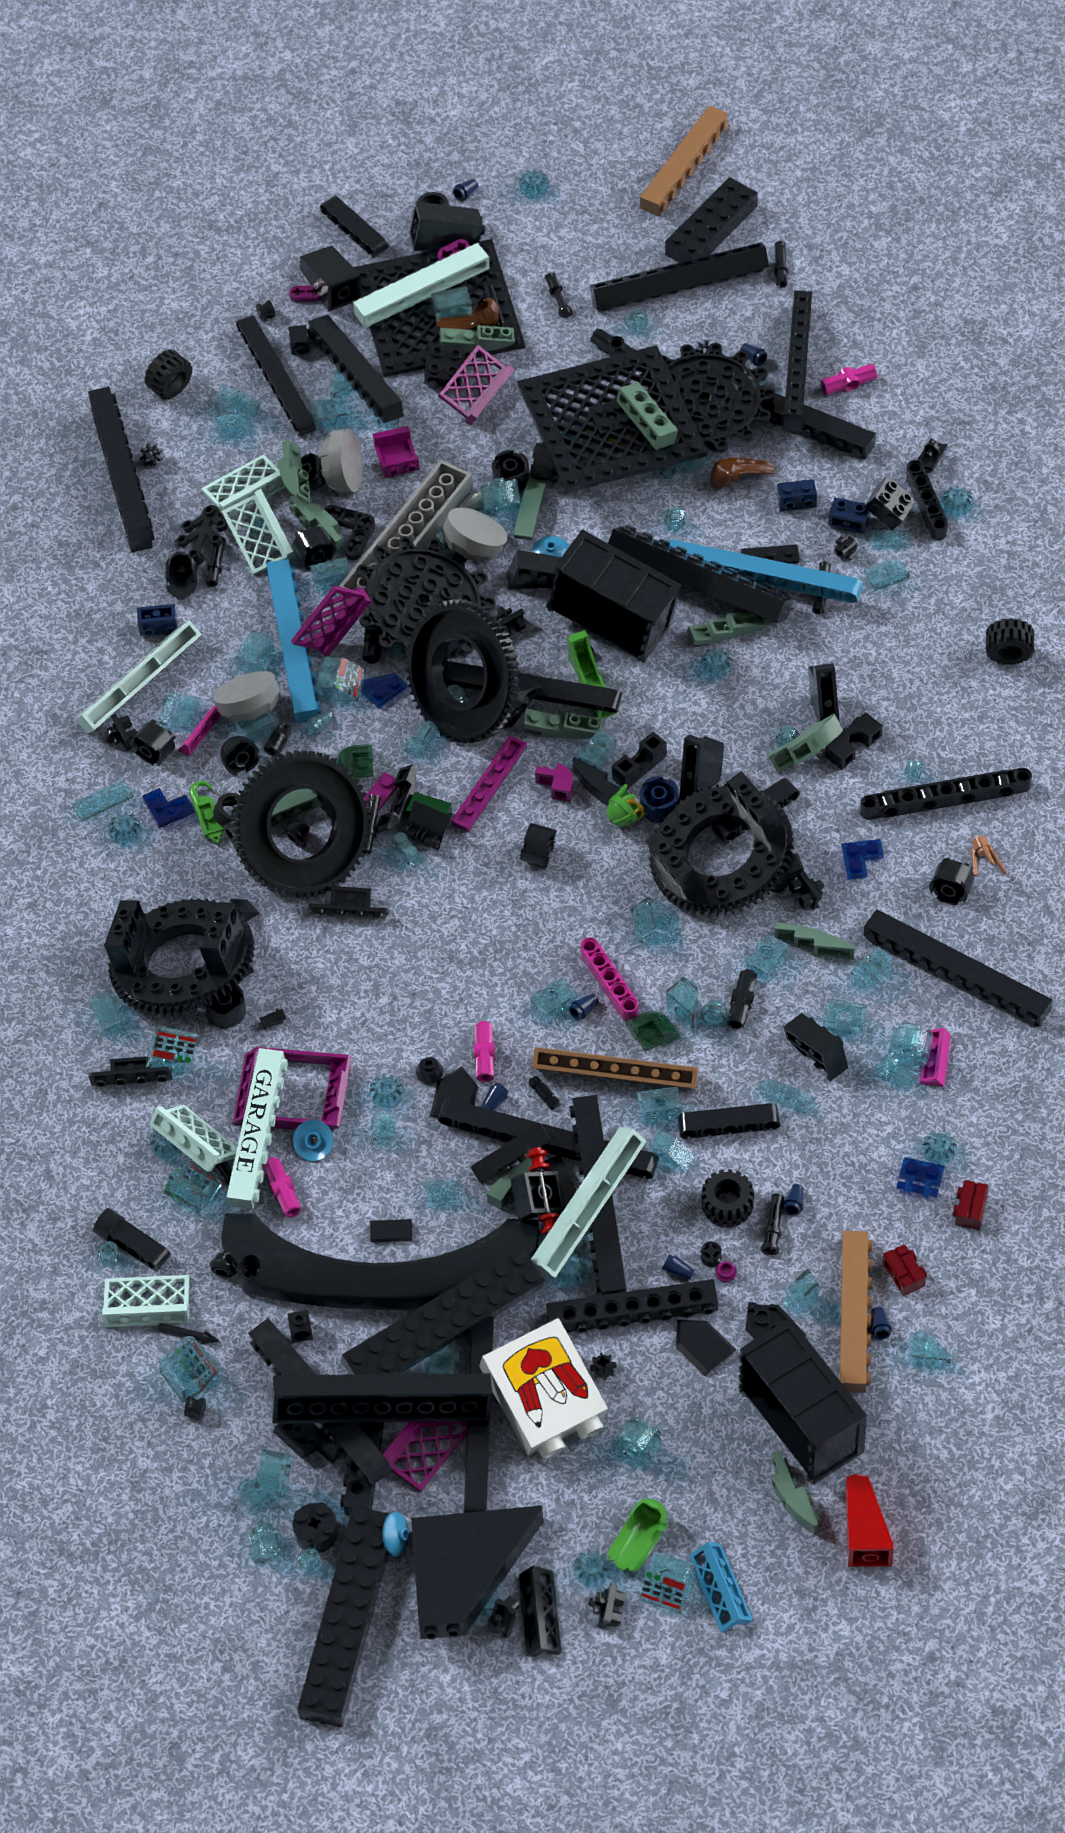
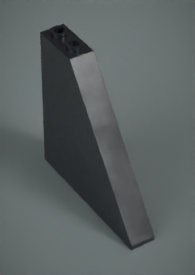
M542 1505L411 1518L421 1640H433L443 1637L454 1638L466 1635L543 1524Z

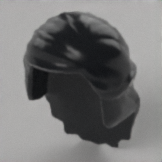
M184 552L173 553L165 564L166 589L173 598L177 597L178 600H184L192 593H195L197 586V564L191 555Z

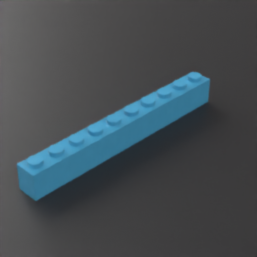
M289 559L267 562V573L295 722L302 723L319 720L318 713L321 712L320 702L315 701V697H318L317 686L312 685V682H315L314 671L309 669V667H312L311 655L307 656L306 652H309V648L293 645L291 642L292 638L302 627L301 622L304 621L302 610L298 611V607H301L299 595L295 596V592H298L297 582L292 580L295 577L294 566L289 565Z

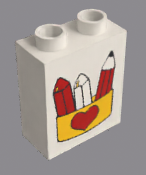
M559 1318L482 1356L479 1367L482 1373H491L492 1391L527 1456L539 1451L543 1459L550 1458L566 1448L562 1441L563 1438L577 1432L580 1439L584 1440L604 1428L600 1419L604 1418L608 1408Z

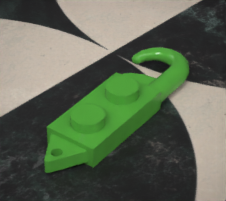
M197 781L190 787V796L205 839L209 838L219 845L224 829L214 818V801L208 796L199 797L197 789L200 786H206L209 790L212 789V786L206 781Z

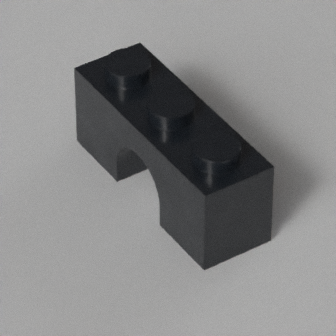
M865 712L862 716L856 717L849 727L843 728V732L825 747V757L843 770L856 756V748L851 744L853 742H862L870 747L882 737L883 725Z
M651 732L639 742V749L634 757L629 758L625 754L612 765V780L621 787L627 784L628 789L667 756V742L656 733Z

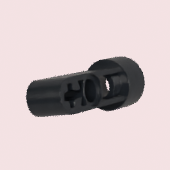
M107 1208L102 1212L93 1227L95 1234L107 1242H112L154 1271H158L171 1256L166 1247L127 1222L123 1216L111 1208Z

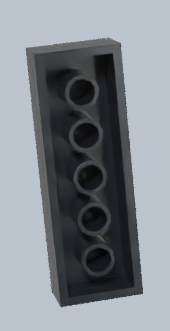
M729 177L665 241V255L678 263L710 255L758 207V192Z

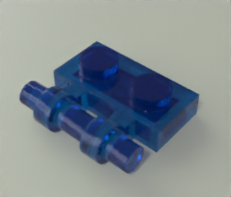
M904 1157L899 1178L906 1179V1182L898 1180L896 1189L904 1190L905 1193L915 1192L923 1194V1197L928 1198L929 1196L938 1197L939 1189L931 1187L932 1185L941 1186L945 1166ZM913 1181L925 1183V1186L913 1184Z

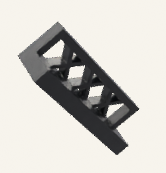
M531 1566L519 1573L527 1656L536 1657L543 1652L559 1655L562 1652L553 1570ZM540 1575L546 1576V1586L541 1581ZM543 1594L548 1599L549 1606L544 1603ZM545 1615H546V1616L549 1618V1620L551 1621V1626H550V1627H549L548 1624L545 1622V1617H544ZM547 1636L553 1641V1647L547 1645Z

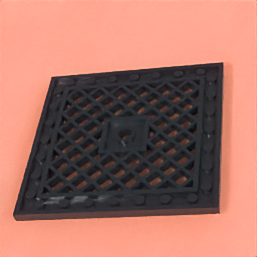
M492 239L476 242L489 256V269L475 275L480 278L478 282L472 280L473 277L463 281L461 285L452 286L451 288L456 290L454 294L452 289L448 288L415 304L412 309L402 310L407 313L405 318L399 315L402 312L400 311L390 316L388 321L384 319L369 326L383 377L425 369L429 343L436 344L435 342L438 339L440 340V329L438 332L431 330L433 326H436L440 318L471 314L477 305L486 300L485 293L482 295L476 293L478 289L484 291L485 285L483 282L485 280L487 285H493L505 322L504 327L513 328L515 338L513 345L486 352L494 355L525 348V342ZM439 250L355 266L354 268L360 273L361 298L386 287L381 284L383 280L389 282L388 285L397 282L400 277L405 278L410 275L409 273L414 274L436 263ZM467 284L474 286L471 290L465 288ZM461 292L467 294L465 298H462L458 295ZM471 297L478 299L476 303L469 301ZM437 305L443 306L441 309H435L434 307ZM466 305L471 309L469 311L463 310V307ZM412 316L418 318L416 322H413L410 319ZM394 320L401 322L398 326L392 324ZM405 325H408L411 327V329L407 331L403 329V327ZM416 329L422 332L420 336L414 334ZM398 333L405 335L402 339L396 337ZM427 334L433 336L430 341L425 339ZM409 338L416 340L413 344L407 342ZM420 343L426 345V347H425L424 349H421V348H419V347H417V346H418ZM406 347L408 351L405 353L400 351V349ZM478 352L475 354V358L483 357ZM466 353L465 360L470 356L471 353Z
M657 345L517 381V386L565 493L707 456V449ZM636 372L644 373L643 377L637 375ZM619 376H623V377H625V378H627V379H626L625 381H623V380L618 379V378H619ZM602 380L609 382L608 386L602 384ZM634 380L639 382L641 386L643 384L650 386L649 390H645L651 398L657 400L658 407L666 416H669V420L678 430L675 444L657 450L650 446L647 438L639 429H636L634 422L617 403L619 390L613 388L614 384L624 387L632 384L630 382ZM585 385H588V386H590V387H592V388H591V390H588V389L583 388V387H584ZM569 389L574 391V393L572 395L567 393L566 391ZM597 389H599V390L604 391V392H603V394H599V393H596L595 391H596ZM579 393L585 395V399L578 397ZM550 394H553V395H555V396H557V397H556V399H553V398H550V397H548V396H549ZM608 394L615 395V398L613 399V398L607 397V395H608ZM563 398L569 401L566 404L564 402H561L560 400ZM591 398L596 399V400H598V402H597V403L591 402L590 399H591ZM573 403L580 404V407L577 408V407H575V406H572V404H573ZM556 407L561 408V409H563V411H562V412L555 411V408H556ZM569 411L575 415L572 417L566 414ZM579 416H582L587 419L585 421H582L578 418ZM608 417H615L616 419L610 420ZM562 420L569 422L568 426L561 424ZM574 425H577V426H579V427H581V428H580V430H577V429H574V428H572V427H573ZM587 429L593 432L590 435L585 433L584 431ZM627 433L634 435L633 439L626 437ZM568 434L574 435L575 438H574V439L568 438L567 435H568ZM582 438L587 440V442L584 444L579 442V439ZM609 438L617 440L616 443L609 442ZM639 438H642V439L646 440V442H645V443H642V442H639V441H637V440H638ZM621 442L628 444V447L620 446ZM591 443L598 444V448L590 446ZM574 447L581 449L580 453L573 451ZM606 447L611 449V451L608 453L602 449ZM636 447L641 450L639 452L633 451L632 448ZM586 451L589 452V453H592L593 456H592V457L586 456V455H585ZM615 452L622 453V457L614 455ZM597 457L605 458L604 462L597 460ZM583 461L588 464L586 466L580 465L579 462Z

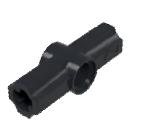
M597 328L590 338L591 343L608 352L610 357L635 351L634 348L625 344L622 337L612 336L602 329Z
M377 627L365 628L363 661L368 664H375L380 659L381 647L379 645V638L382 635V631Z
M745 969L740 971L736 989H733L730 1002L731 1008L727 1019V1025L731 1026V1028H744L748 1010H751L754 988L757 981V973L753 972V970Z

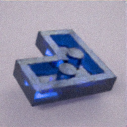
M160 788L142 795L143 801L158 828L194 813V808L186 794L167 802Z
M881 839L841 843L847 880L867 878L865 861L884 859Z

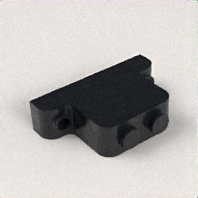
M827 663L809 666L811 704L817 721L820 722L832 714H835L839 721L834 664Z
M688 735L684 738L679 800L684 801L687 795L692 796L693 792L698 793L702 788L706 790L708 786L712 788L720 781L724 754L723 742L707 736L698 738Z

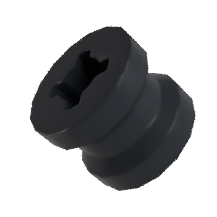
M270 300L265 301L264 304H256V311L261 321H265L268 317H276Z
M712 1241L703 1244L701 1247L702 1263L707 1267H715L720 1264L722 1259L721 1246Z
M188 1395L184 1407V1416H196L197 1419H203L206 1409V1398L195 1399L194 1396Z

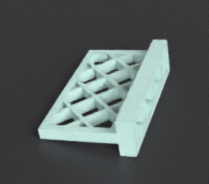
M263 454L201 489L204 495L222 513L223 510L255 495L254 492L260 489L265 498H268L286 488L283 483L279 469ZM262 462L266 464L265 467H256ZM243 472H250L249 476H241ZM255 472L263 473L262 476H254ZM229 480L234 481V484H225V483H226L227 481H229ZM239 481H247V484H246V485H238V482H239ZM212 489H219L218 493L209 492ZM223 489H224V490H231V493H230V494H229V493H222V492H223ZM255 502L247 504L246 509L255 505ZM233 511L227 515L231 518L240 512Z
M261 489L254 492L255 495L222 511L254 575L267 570V561L292 560L295 558L293 550ZM255 502L257 507L254 513L245 510L247 504ZM233 511L240 512L238 521L231 520L227 514ZM243 514L253 516L250 525L241 523ZM256 517L264 520L262 529L253 526ZM239 526L248 528L245 537L237 534ZM251 530L261 532L258 541L249 538ZM264 533L272 535L273 538L270 544L261 542ZM247 541L256 544L254 552L245 550ZM259 545L269 548L266 556L257 554ZM272 549L280 551L282 555L276 559L269 558ZM255 557L264 559L263 565L255 569L253 566Z
M181 1105L167 1110L162 1106L156 1108L149 1125L205 1171H212L215 1164L235 1158L237 1147L187 1106Z
M189 1275L105 1279L104 1308H102L104 1327L159 1325L160 1323L189 1324ZM176 1282H185V1285L180 1290H176L173 1287ZM155 1283L164 1285L158 1291L151 1288ZM134 1284L143 1286L137 1292L130 1289ZM110 1285H119L122 1288L118 1292L113 1293L110 1290ZM169 1289L174 1294L169 1299H166L162 1294ZM148 1290L153 1295L145 1300L141 1295ZM126 1291L132 1295L126 1301L120 1298ZM178 1297L184 1301V1304H172ZM157 1298L163 1302L161 1305H151ZM136 1299L142 1303L140 1306H130ZM115 1300L121 1304L119 1307L109 1308V1305Z

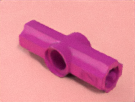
M868 364L856 369L845 367L837 375L822 379L820 384L823 393L826 395L844 389L849 392L851 389H857L860 384L877 379V372L874 364Z
M480 1021L475 1024L474 1028L476 1078L481 1082H490L494 1080L493 1060H495L492 1023Z
M272 1157L267 1159V1163L263 1164V1169L268 1177L272 1194L274 1193L275 1200H278L285 1217L291 1218L298 1215L302 1209L294 1193L295 1189L290 1176L286 1175L279 1158Z

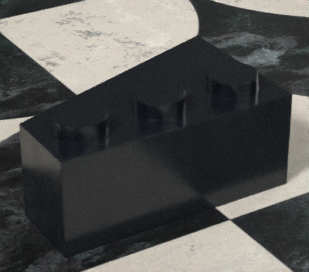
M517 550L507 571L508 589L552 588L556 573L554 569L561 557Z
M801 1013L783 1026L787 1040L804 1057L809 1055L815 1061L813 1065L817 1069L821 1067L827 1073L826 1078L830 1082L849 1068L842 1039L837 1035L831 1034L826 1027L818 1025L813 1018H808Z

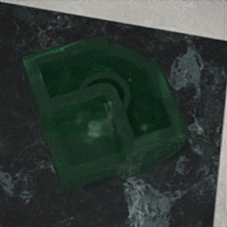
M373 744L347 746L338 753L336 763L342 762V767H348V773H354L353 778L374 777Z
M654 1010L643 1012L625 1022V1026L634 1040L639 1042L644 1052L659 1045L664 1047L681 1038L670 1019L662 1012Z

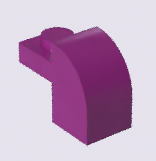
M557 763L556 769L536 767L535 782L551 786V799L571 802L573 794V775L571 771Z

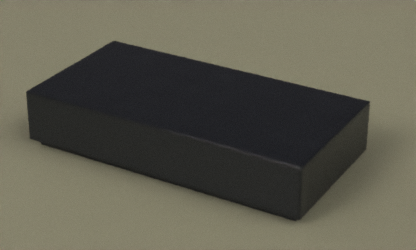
M412 1219L370 1221V1241H412Z

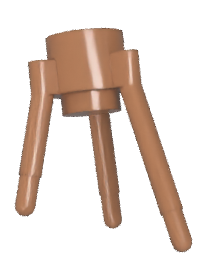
M985 836L974 838L972 840L973 848L970 849L974 876H977L976 855L980 857L987 856L991 865L995 861L1002 873L1006 874V870L993 851L992 846L988 843Z

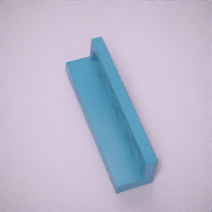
M706 1542L691 1553L689 1557L720 1632L725 1633L735 1625H747L753 1619L722 1545ZM704 1553L706 1561L705 1565L701 1566L698 1557ZM709 1572H712L714 1576L712 1586L707 1581ZM717 1591L721 1592L722 1595L720 1605L715 1601ZM725 1610L729 1612L732 1619L726 1624L723 1620Z

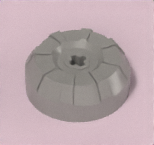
M351 429L334 430L322 440L323 443L320 450L322 475L327 482V486L338 493L357 492L360 488L363 472L362 454L358 439Z
M469 508L452 509L448 513L442 527L443 536L448 547L468 560L487 562L501 553L507 541V534L498 522L479 511Z
M268 671L253 672L239 676L222 685L214 693L213 700L219 714L234 723H238L239 721L256 719L258 716L270 712L279 700L280 688L273 673Z

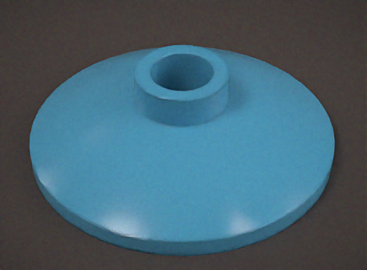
M546 536L534 544L532 552L562 557L569 548V545L560 537Z
M308 1120L301 1123L295 1130L293 1145L297 1154L303 1159L318 1161L330 1153L333 1147V1134L324 1122ZM315 1136L318 1138L317 1144H314L312 1142V1139Z
M392 1512L384 1522L383 1542L387 1552L391 1556L398 1557L407 1548L409 1528L405 1517L401 1513Z

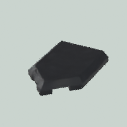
M462 1066L437 1082L430 1117L438 1118L446 1099L471 1105L475 1104L478 1086Z
M748 1302L745 1330L755 1340L790 1317L779 1305H760L755 1302Z
M677 1319L676 1349L704 1376L736 1351L708 1321Z

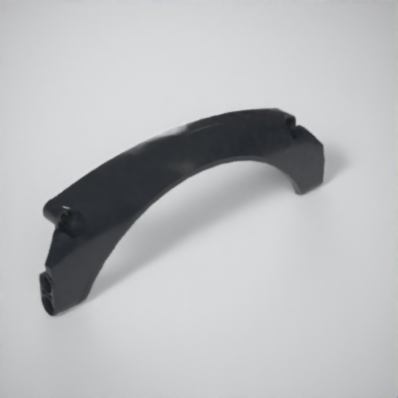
M225 1213L222 1228V1249L237 1269H241L242 1291L246 1294L298 1304L332 1308L414 1310L520 1246H523L529 1257L532 1258L538 1249L539 1219H507L485 1237L467 1246L438 1256L404 1262L369 1263L336 1259L303 1249L274 1233L261 1222L255 1213Z

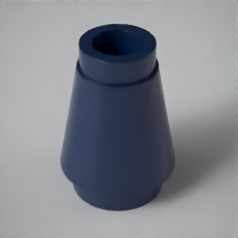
M471 179L455 185L453 189L454 197L458 201H465L478 188V182L475 179Z
M744 343L740 348V351L748 353V360L754 365L761 366L765 363L767 353L764 349Z
M591 993L572 1002L569 1012L576 1020L584 1019L599 1003V1000L595 994Z
M495 1083L494 1086L491 1085L481 1107L494 1111L508 1098L507 1094L509 1091L499 1083Z
M792 1185L783 1202L784 1211L788 1215L796 1216L803 1210L804 1187L802 1185Z
M670 1254L662 1267V1270L666 1271L665 1274L688 1281L695 1271L679 1257Z
M875 1307L871 1310V1334L875 1339H886L890 1336L892 1327L882 1307Z

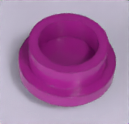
M725 1261L716 1267L715 1274L720 1281L730 1282L736 1277L737 1270L732 1263Z

